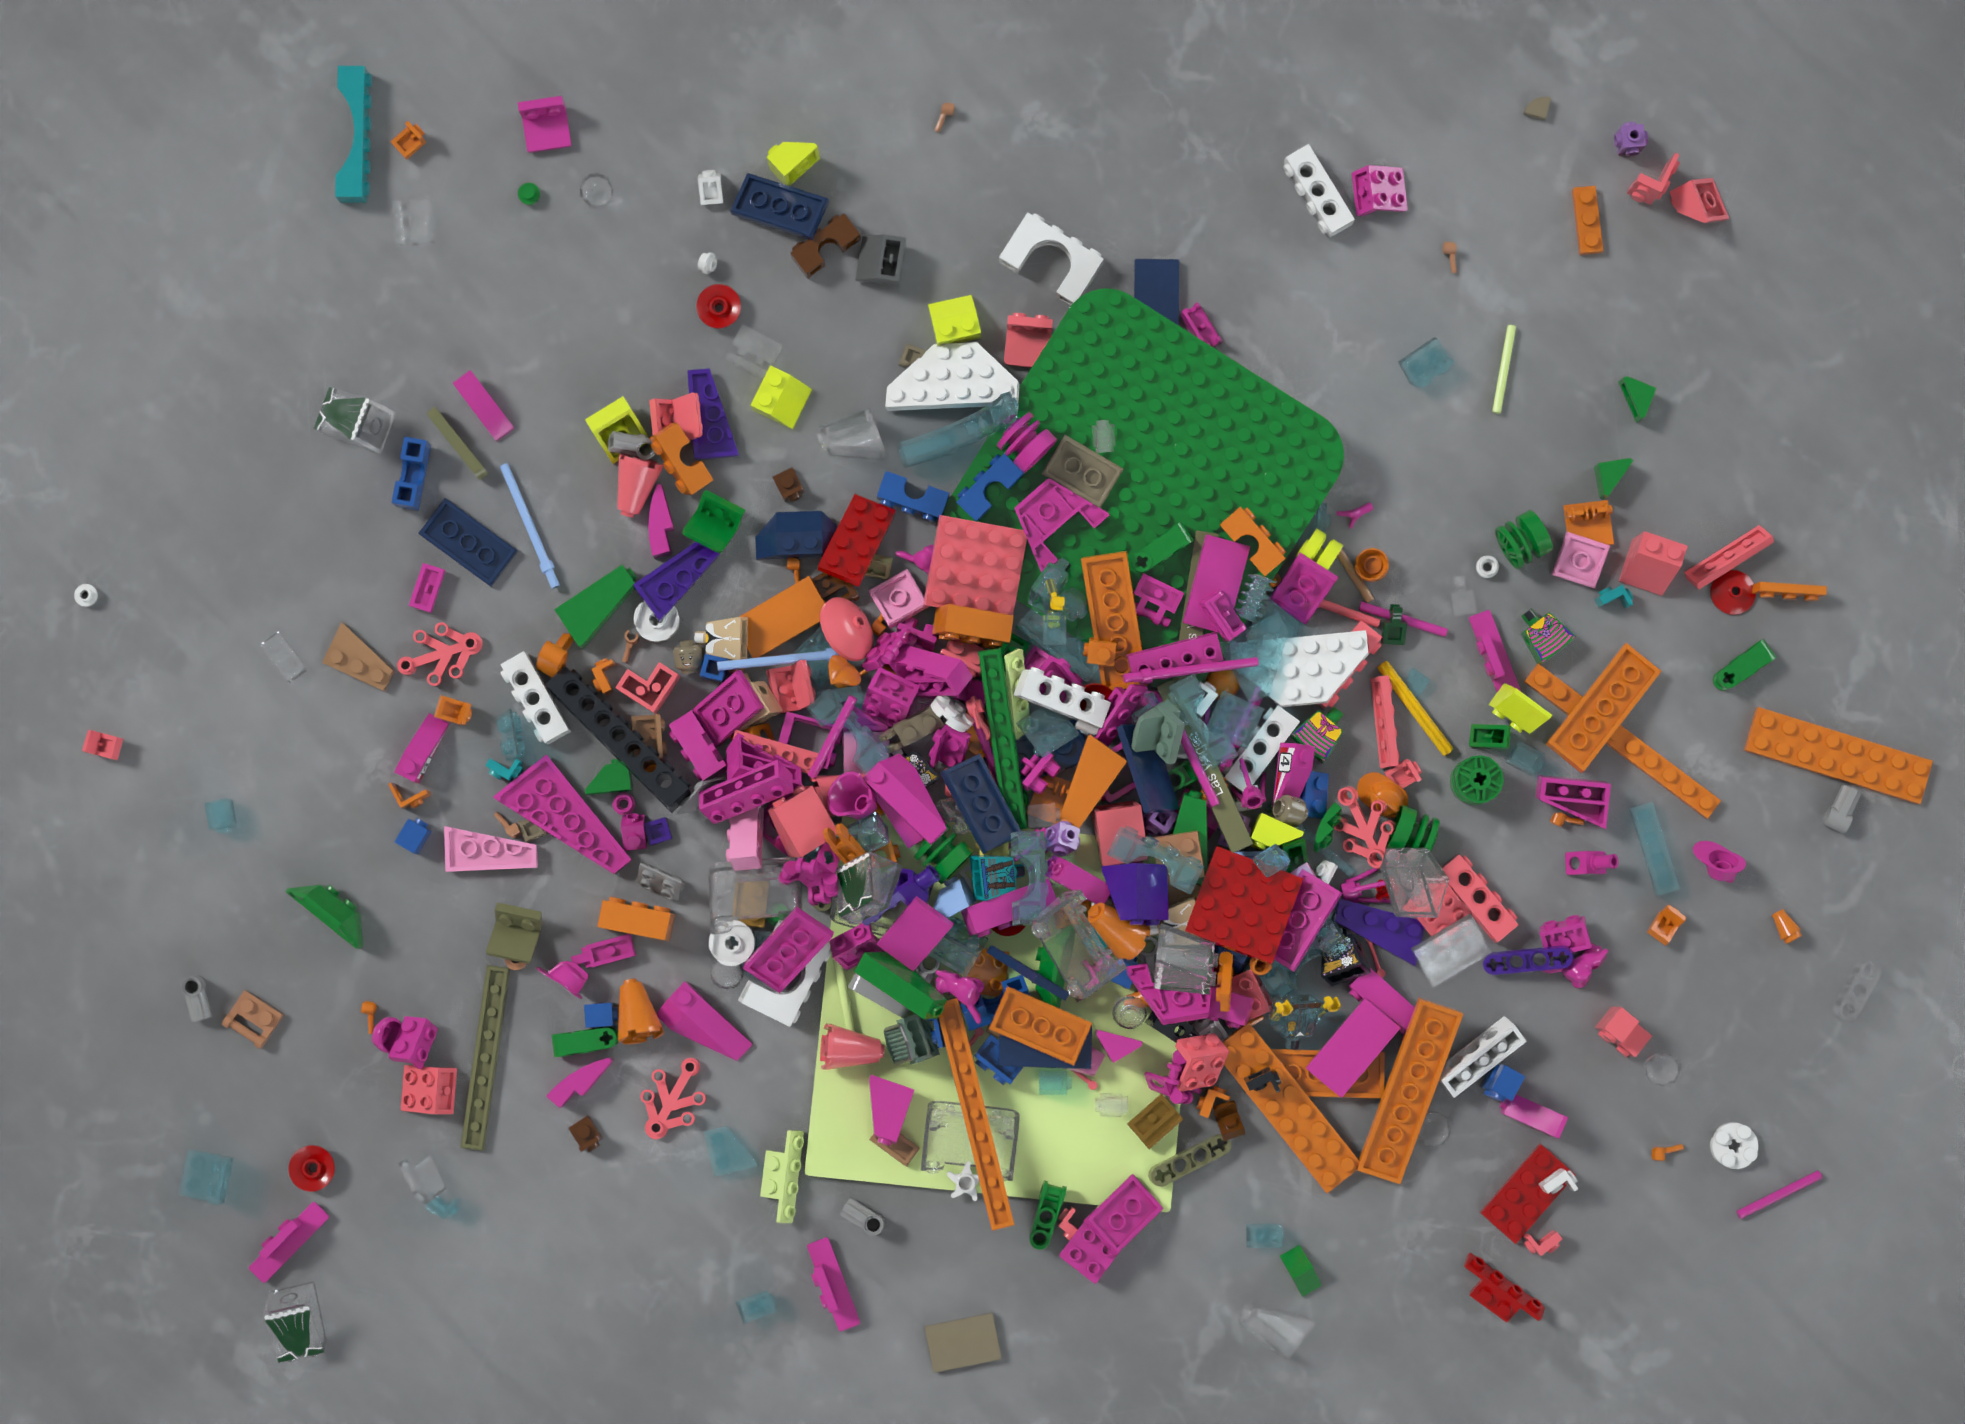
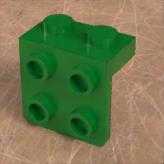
M705 490L696 512L684 527L682 534L717 553H722L738 531L746 510Z

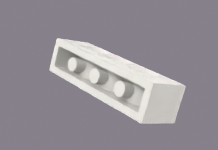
M1307 144L1288 155L1284 160L1283 169L1289 178L1292 177L1295 181V189L1299 196H1304L1307 201L1306 207L1310 214H1315L1319 222L1317 224L1323 234L1326 233L1331 238L1350 227L1355 219L1310 145ZM1306 169L1311 173V176L1303 177L1300 171ZM1318 188L1322 191L1323 195L1315 196L1311 190ZM1323 208H1332L1334 214L1326 215Z
M523 651L500 664L503 668V671L500 673L506 683L510 682L514 690L511 692L517 703L522 702L525 710L522 712L527 721L534 723L536 729L533 731L539 742L544 741V743L549 745L571 732L570 727L528 653ZM522 674L528 675V682L525 685L518 684V677ZM537 693L540 698L539 702L535 705H530L529 697ZM543 713H549L551 717L549 723L542 725L540 723V716Z
M1031 667V670H1022L1014 696L1074 720H1082L1102 728L1111 702L1104 700V695L1093 691L1092 694L1084 692V687L1074 683L1069 686L1064 684V679L1054 675L1051 678L1044 676V671L1038 668ZM1041 683L1046 685V692L1043 695L1039 691ZM1062 691H1065L1067 698L1062 703L1059 696ZM1082 699H1085L1087 702V707L1084 711L1080 708Z
M1279 705L1275 709L1269 708L1263 716V719L1266 720L1261 727L1257 725L1249 735L1252 740L1248 745L1243 743L1236 753L1239 756L1234 764H1231L1230 768L1225 767L1223 771L1225 774L1224 778H1226L1225 782L1235 787L1241 794H1243L1247 786L1243 772L1240 770L1239 759L1243 758L1244 761L1251 764L1252 769L1248 774L1253 785L1278 752L1280 743H1284L1300 722ZM1269 725H1274L1278 728V735L1276 737L1268 735L1267 727ZM1261 743L1264 745L1265 752L1263 755H1257L1254 752V744Z
M1503 1016L1446 1061L1439 1082L1455 1098L1527 1041L1517 1027L1508 1018Z

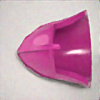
M845 772L832 783L828 791L827 805L834 815L861 820L869 817L877 810L876 798L872 789L857 772Z

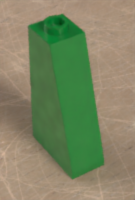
M623 564L554 609L581 649L589 644L634 591L633 584L637 577L630 567L626 569Z
M1190 790L1189 793H1184L1173 834L1198 830L1206 875L1208 870L1207 798L1203 797L1201 792ZM1205 877L1188 879L1186 881L1202 885Z
M864 952L854 971L922 1019H937L942 1014L944 1005L948 1000L919 974L910 970L887 952Z

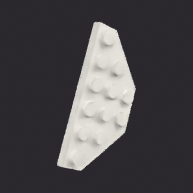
M977 342L950 343L940 346L933 344L920 359L918 358L887 386L885 407L887 411L1018 405L1020 384Z
M1364 630L1232 643L1230 645L1231 660L1257 657L1259 661L1258 666L1234 670L1242 674L1255 687L1261 689L1263 693L1268 695L1280 707L1327 703L1333 697V694L1351 676L1355 668L1368 656L1367 633Z

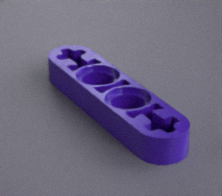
M1567 946L1492 952L1485 956L1483 968L1490 975L1567 968L1573 962V952ZM1549 952H1553L1552 957L1559 956L1560 952H1564L1569 957L1566 958V962H1561L1560 958L1553 959L1554 964H1550ZM1541 953L1545 955L1546 962L1542 965L1535 964L1533 961L1535 954ZM1515 955L1520 956L1523 959V964L1520 967L1512 966L1510 963L1511 957ZM1503 957H1507V968H1503L1504 964H1498L1496 969H1492V966L1487 964L1490 963L1491 958H1495L1496 962H1503Z

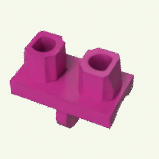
M913 617L902 623L899 622L896 629L898 632L904 627L911 631L905 645L933 652L937 640L936 635L932 634L933 625L926 624L924 630L920 631L915 629L918 621Z
M1047 751L1037 765L1035 764L1039 757L1035 754L1030 760L1025 757L1021 760V763L1025 766L1020 771L1021 774L1026 776L1031 771L1022 782L1023 788L1026 791L1031 789L1041 795L1048 786L1040 778L1041 775L1046 772L1054 778L1060 772L1061 767L1053 760V755L1049 751Z

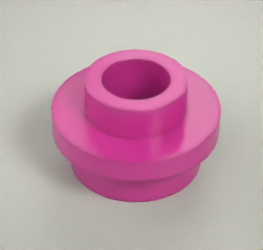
M623 792L615 796L613 799V809L620 815H627L634 811L636 802L631 794ZM622 800L628 801L626 808L620 806Z

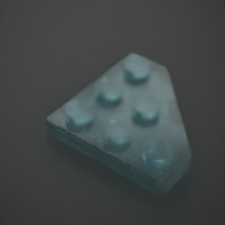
M1278 612L1245 629L1231 641L1219 643L1222 655L1226 661L1258 658V666L1231 669L1249 704L1269 695L1272 690L1275 675L1289 635V631Z

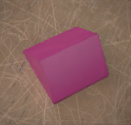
M1097 1029L1095 1031L1096 1037L1113 1063L1138 1049L1143 1043L1142 1041Z

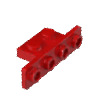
M1472 1253L1467 1255L1464 1267L1481 1279L1470 1291L1469 1296L1506 1323L1520 1308L1537 1321L1543 1318L1545 1307L1538 1299L1532 1298L1519 1285L1513 1284L1506 1279L1500 1271L1488 1266L1482 1258Z

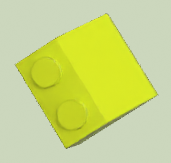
M782 142L779 146L776 144L768 151V156L766 157L769 169L783 184L791 186L820 160L818 146L815 143Z
M972 295L928 304L937 346L981 339L980 325Z
M770 365L750 406L752 411L793 430L812 389L790 374Z
M623 396L585 419L612 464L619 461L620 453L608 450V441L612 431L632 435L644 434L648 437Z
M1506 683L1501 686L1488 704L1494 709L1492 711L1494 715L1501 720H1504L1506 717L1511 721L1510 726L1519 733L1525 731L1530 734L1552 716V714L1521 691Z
M1261 813L1257 816L1251 830L1250 838L1253 842L1251 847L1259 851L1268 850L1300 838L1304 832Z

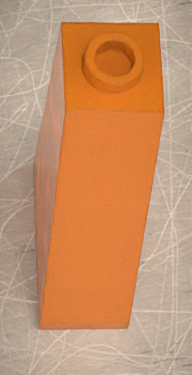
M1091 734L1088 735L1060 813L1064 817L1062 821L1070 822L1072 826L1078 828L1081 827L1127 762L1125 758Z

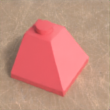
M1713 178L1690 180L1669 192L1671 203L1678 213L1703 223L1729 219Z

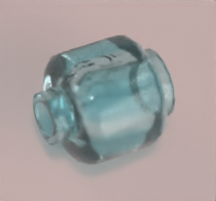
M1076 588L1065 589L1059 596L1065 598L1063 610L1057 611L1068 620L1075 621L1078 617L1082 620L1088 613L1087 596Z

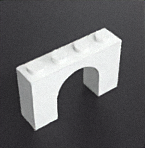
M1027 212L999 256V263L1018 274L1035 249L1046 245L1062 249L1070 260L1071 268L1058 288L1056 298L1071 306L1079 297L1084 295L1103 265L1104 259L1101 258L1102 255L1095 249L1090 248L1088 250L1083 247V243L1077 238L1065 236L1063 230L1055 225L1051 227L1044 223L1045 220L1035 213L1031 215Z
M779 919V921H778V923H777L775 929H776L784 920ZM827 943L801 970L798 982L789 990L778 993L748 980L738 1001L790 1027L792 1023H796L801 1013L799 1008L802 1002L806 1003L811 994L809 989L812 983L819 979L821 974L820 967L823 961L826 962L831 955L830 943Z

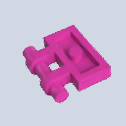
M1143 573L1133 593L1141 597L1139 604L1135 602L1137 616L1140 617L1142 615L1152 620L1153 624H1161L1168 628L1171 619L1163 615L1166 610L1175 613L1184 593ZM1147 601L1160 606L1158 612L1145 607Z
M904 627L899 632H886L880 635L875 647L866 654L867 658L862 663L863 668L866 671L875 670L894 660L899 654L900 647L907 643L908 636L911 633L910 629Z

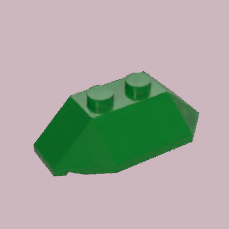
M332 885L288 888L285 891L355 949L363 947L361 916L355 910L357 906L347 898L345 901L338 896L340 892Z
M1075 925L1067 926L1044 942L1042 948L1038 947L1036 961H1040L1039 969L1034 971L1063 989ZM1036 984L1035 989L1043 1001L1060 1008L1062 999Z

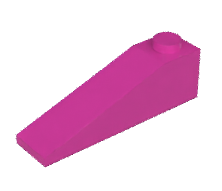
M687 981L680 985L656 1013L658 1018L670 1030L736 1061L753 1045Z

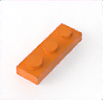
M1596 185L1574 187L1572 189L1579 255L1602 253L1603 244Z
M1758 582L1753 584L1752 594H1760L1761 598H1774V595H1782V599L1794 600L1798 596L1804 597L1805 601H1818L1819 597L1827 595V586Z

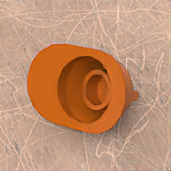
M1370 772L1360 778L1357 784L1359 799L1369 808H1371L1372 802L1379 799L1383 800L1387 807L1381 813V816L1394 818L1402 805L1408 806L1406 791L1385 775ZM1376 803L1377 810L1381 811V805Z

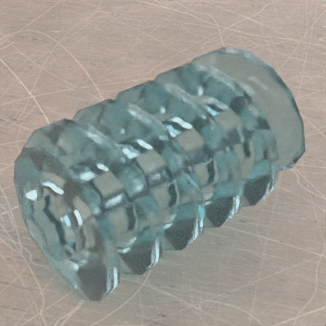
M1248 574L1252 583L1245 582L1244 585L1249 591H1241V594L1246 599H1238L1237 602L1242 608H1235L1234 611L1240 617L1260 624L1255 617H1263V613L1258 609L1267 607L1262 600L1270 599V596L1265 592L1273 591L1274 589L1269 583H1276V581L1259 574Z

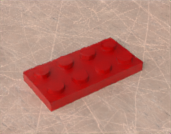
M854 494L818 564V571L859 587L896 515V510Z
M1539 1144L1479 1213L1514 1244H1517L1567 1186L1564 1182L1563 1188L1552 1194L1551 1192H1543L1538 1184L1560 1168L1566 1170V1172L1570 1169L1542 1144Z

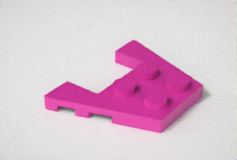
M1049 478L1014 508L1042 573L1046 572L1058 561L1043 542L1079 511L1094 529L1110 516L1106 511Z
M1215 953L1194 956V962L1202 965L1203 969L1207 956L1214 957L1211 976L1207 977L1211 979L1209 980L1211 981L1210 995H1206V989L1205 994H1203L1202 981L1201 984L1156 989L1155 985L1158 983H1152L1147 963L1127 966L1126 972L1128 977L1163 1025L1209 1018Z

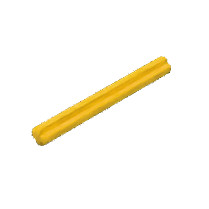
M1388 661L1381 663L1377 667L1383 676H1389L1392 689L1440 753L1446 756L1452 752V745Z

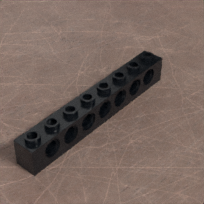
M564 666L545 684L549 692L673 813L685 798L691 796L689 789L691 785L683 776L678 778L673 773L675 771L673 766L666 760L662 762L658 758L659 753L651 745L647 747L642 742L644 738L636 730L631 731L627 727L628 722L620 714L616 716L612 712V706L605 699L600 701L596 697L597 691L590 684L585 686L581 682L583 678L575 669L570 671ZM572 689H579L576 695H569ZM587 704H594L592 710H584ZM603 719L610 720L606 726L599 725ZM617 735H625L622 741H615ZM635 749L641 750V752H640V754H639L638 756H636V757L630 756V753H631L633 750H635ZM656 765V769L653 772L645 771L647 766ZM671 780L672 783L669 787H661L663 781Z

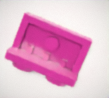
M404 1016L388 1057L392 1061L412 1063L417 1069H422L438 1028L427 1018Z

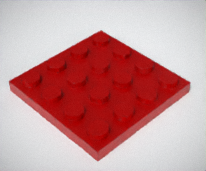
M1216 846L1184 933L1272 965L1304 878Z

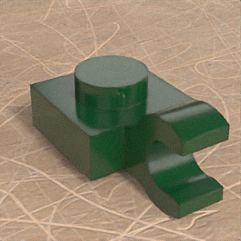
M1390 604V620H1383L1382 644L1405 645L1407 622L1401 621L1403 608L1400 607V604Z

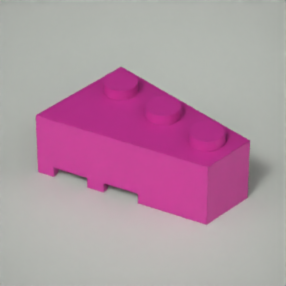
M907 645L902 646L899 649L898 656L889 663L898 676L920 686L916 696L959 695L973 677L967 669V665L961 659Z
M692 710L669 724L671 731L668 732L675 744L677 742L681 744L683 750L680 752L687 762L691 761L695 769L693 772L699 781L712 780L727 771L726 761Z
M737 733L726 749L727 780L779 760L792 773L793 789L802 785L801 767L777 754L774 756L762 750L763 746L750 744L743 740L744 736ZM792 793L785 795V799L791 796Z
M1538 775L1535 795L1537 799L1606 829L1611 789L1610 783L1606 781Z

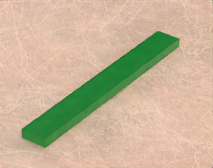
M1002 648L979 651L978 655L998 787L1020 830L1028 829Z

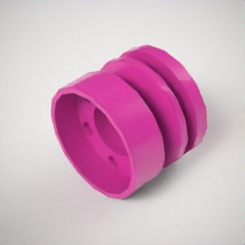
M1030 412L1013 422L1003 433L1001 440L997 444L1000 450L1008 444L1011 445L1005 452L1006 456L1013 454L1015 451L1019 453L1014 460V464L1024 473L1032 468L1057 441V438L1048 429L1043 430L1039 434L1035 432L1040 425L1038 420L1030 426L1028 425L1034 417Z

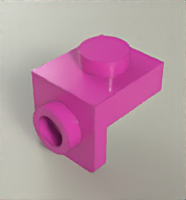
M630 813L622 816L621 833L624 851L647 849L644 814Z

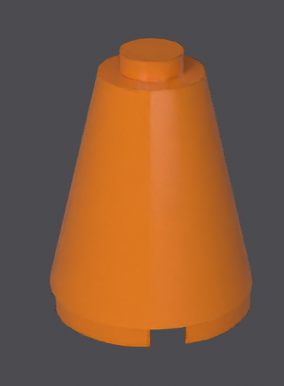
M1104 903L1094 904L1088 911L1089 923L1119 960L1135 958L1146 946L1147 943L1144 940L1146 935L1150 936V926H1146L1145 921L1144 925H1130V921L1120 920L1116 908Z
M635 978L623 981L624 984L620 986L618 1042L630 1045L647 1042L646 1038L652 1035L653 1039L661 1037L664 1034V1030L643 983Z

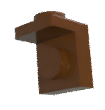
M793 467L772 477L784 502L788 500L790 503L797 501L802 497L801 494L805 492Z
M1234 1100L1213 1107L1216 1123L1223 1141L1245 1135V1129Z
M589 1115L568 1128L580 1146L579 1150L581 1152L587 1150L589 1153L600 1146L598 1141L603 1139Z

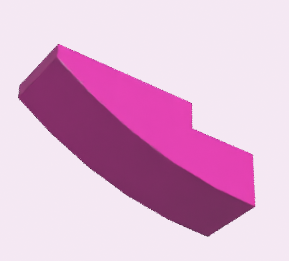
M471 370L452 383L496 441L514 429L513 425Z
M661 484L656 485L649 511V542L652 556L655 559L672 554L667 532L675 530L664 488Z
M609 1057L578 1069L558 1083L546 1097L556 1106L562 1108L575 1092L585 1096L613 1063L614 1059Z

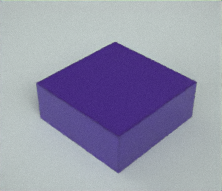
M666 817L644 823L650 846L673 839Z

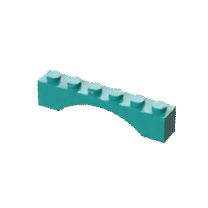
M338 66L337 88L350 106L354 122L353 144L349 156L335 175V197L340 203H367V196L370 195V183L367 182V174L371 172V164L367 157L368 152H371V140L368 138V130H371L372 123L371 117H368V108H372V98L369 95V87H372V74L368 72L365 66Z

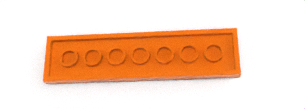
M1757 707L1744 747L1746 752L1917 805L1922 802L1933 763L1932 760L1761 707Z
M1418 998L1359 1157L1357 1171L1401 1184L1462 1020L1463 1013L1461 1011Z
M1249 1021L1222 1041L1229 1050L1224 1064L1225 1067L1326 1193H1329L1357 1171L1359 1159ZM1269 1066L1271 1072H1277L1282 1082L1278 1085L1281 1090L1276 1093L1271 1081L1267 1083L1265 1088L1259 1091L1254 1089L1249 1091L1244 1078Z

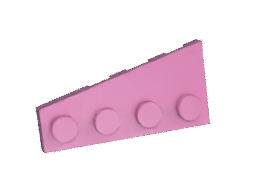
M444 826L445 872L538 868V851L535 844Z

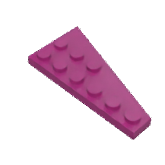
M547 755L493 796L495 800L614 875L632 861Z

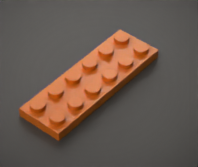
M1127 551L1081 558L1094 640L1117 642L1114 666L1098 665L1101 684L1108 686L1112 690L1115 687L1127 689L1130 684L1139 685V682L1124 683L1123 674L1131 673L1126 654L1143 650Z
M1625 643L1547 741L1546 745L1580 773L1584 772L1662 671L1629 644Z
M1271 1049L1308 1096L1340 1097L1306 1069V1066L1320 1050ZM1385 1052L1378 1054L1343 1097L1382 1098L1384 1092Z

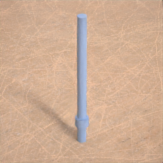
M503 464L500 466V469L540 560V569L546 575L551 589L558 588L560 584L554 573V564L546 554L509 464Z
M826 648V651L717 662L718 671L790 664L797 663L800 660H806V662L827 660L829 662L833 655L839 654L833 648Z

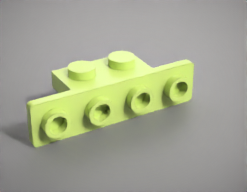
M1017 649L1004 656L1016 740L1023 735L1031 733L1029 703L1024 699L1014 696L1022 670H1025L1022 649Z
M787 1131L785 1152L766 1150L760 1196L779 1199L777 1223H793L796 1213L795 1202L798 1192L799 1171L801 1169L804 1131Z

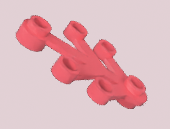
M440 622L435 626V633L441 637L447 636L458 642L448 646L428 636L425 631L417 630L413 634L414 641L419 644H426L436 649V651L413 659L402 657L397 663V668L404 675H412L417 667L439 660L434 672L430 673L427 677L428 683L436 687L441 684L442 675L452 656L461 652L456 665L449 668V675L454 679H460L463 676V669L470 655L477 654L482 648V639L478 634L469 632L462 635L450 629L447 624ZM445 626L446 631L442 634L439 633V627ZM419 633L424 634V639L422 641L417 640V635ZM468 640H474L473 647L467 646ZM408 661L410 663V667L405 670L403 669L402 665L404 662ZM455 668L460 670L458 676H453L452 674ZM432 676H438L437 683L431 682Z
M1346 786L1339 790L1338 800L1341 804L1349 806L1358 827L1349 824L1346 818L1341 817L1343 828L1337 825L1334 829L1365 840L1368 848L1358 845V841L1355 838H1348L1343 842V849L1346 852H1354L1366 857L1370 866L1375 869H1382L1388 865L1390 860L1386 848L1390 835L1396 830V824L1391 820L1381 824L1382 833L1377 844L1374 834L1380 815L1386 810V803L1381 799L1372 802V811L1367 823L1357 802V790L1352 786ZM1348 791L1351 792L1352 799L1347 796ZM1376 803L1381 805V811L1377 810ZM1386 824L1391 826V831L1386 829ZM1348 841L1352 842V849L1349 848ZM1377 853L1381 855V861L1377 859Z
M687 1058L682 1062V1073L670 1095L665 1081V1071L657 1069L652 1073V1080L657 1084L663 1107L658 1115L653 1101L655 1099L654 1092L650 1089L642 1091L640 1098L645 1103L649 1120L645 1124V1131L650 1138H663L670 1128L680 1125L689 1126L694 1123L695 1116L692 1112H684L681 1117L666 1119L671 1111L694 1104L699 1106L705 1103L706 1095L701 1091L678 1100L690 1076L696 1075L700 1070V1063L697 1059ZM688 1063L694 1064V1070L691 1072L686 1069ZM656 1072L663 1074L662 1080L659 1081L655 1078ZM645 1092L651 1093V1100L647 1101L644 1099ZM697 1094H701L703 1096V1101L701 1103L695 1101V1096ZM686 1114L692 1117L690 1123H686L683 1119ZM657 1123L660 1125L659 1132L653 1131V1124Z

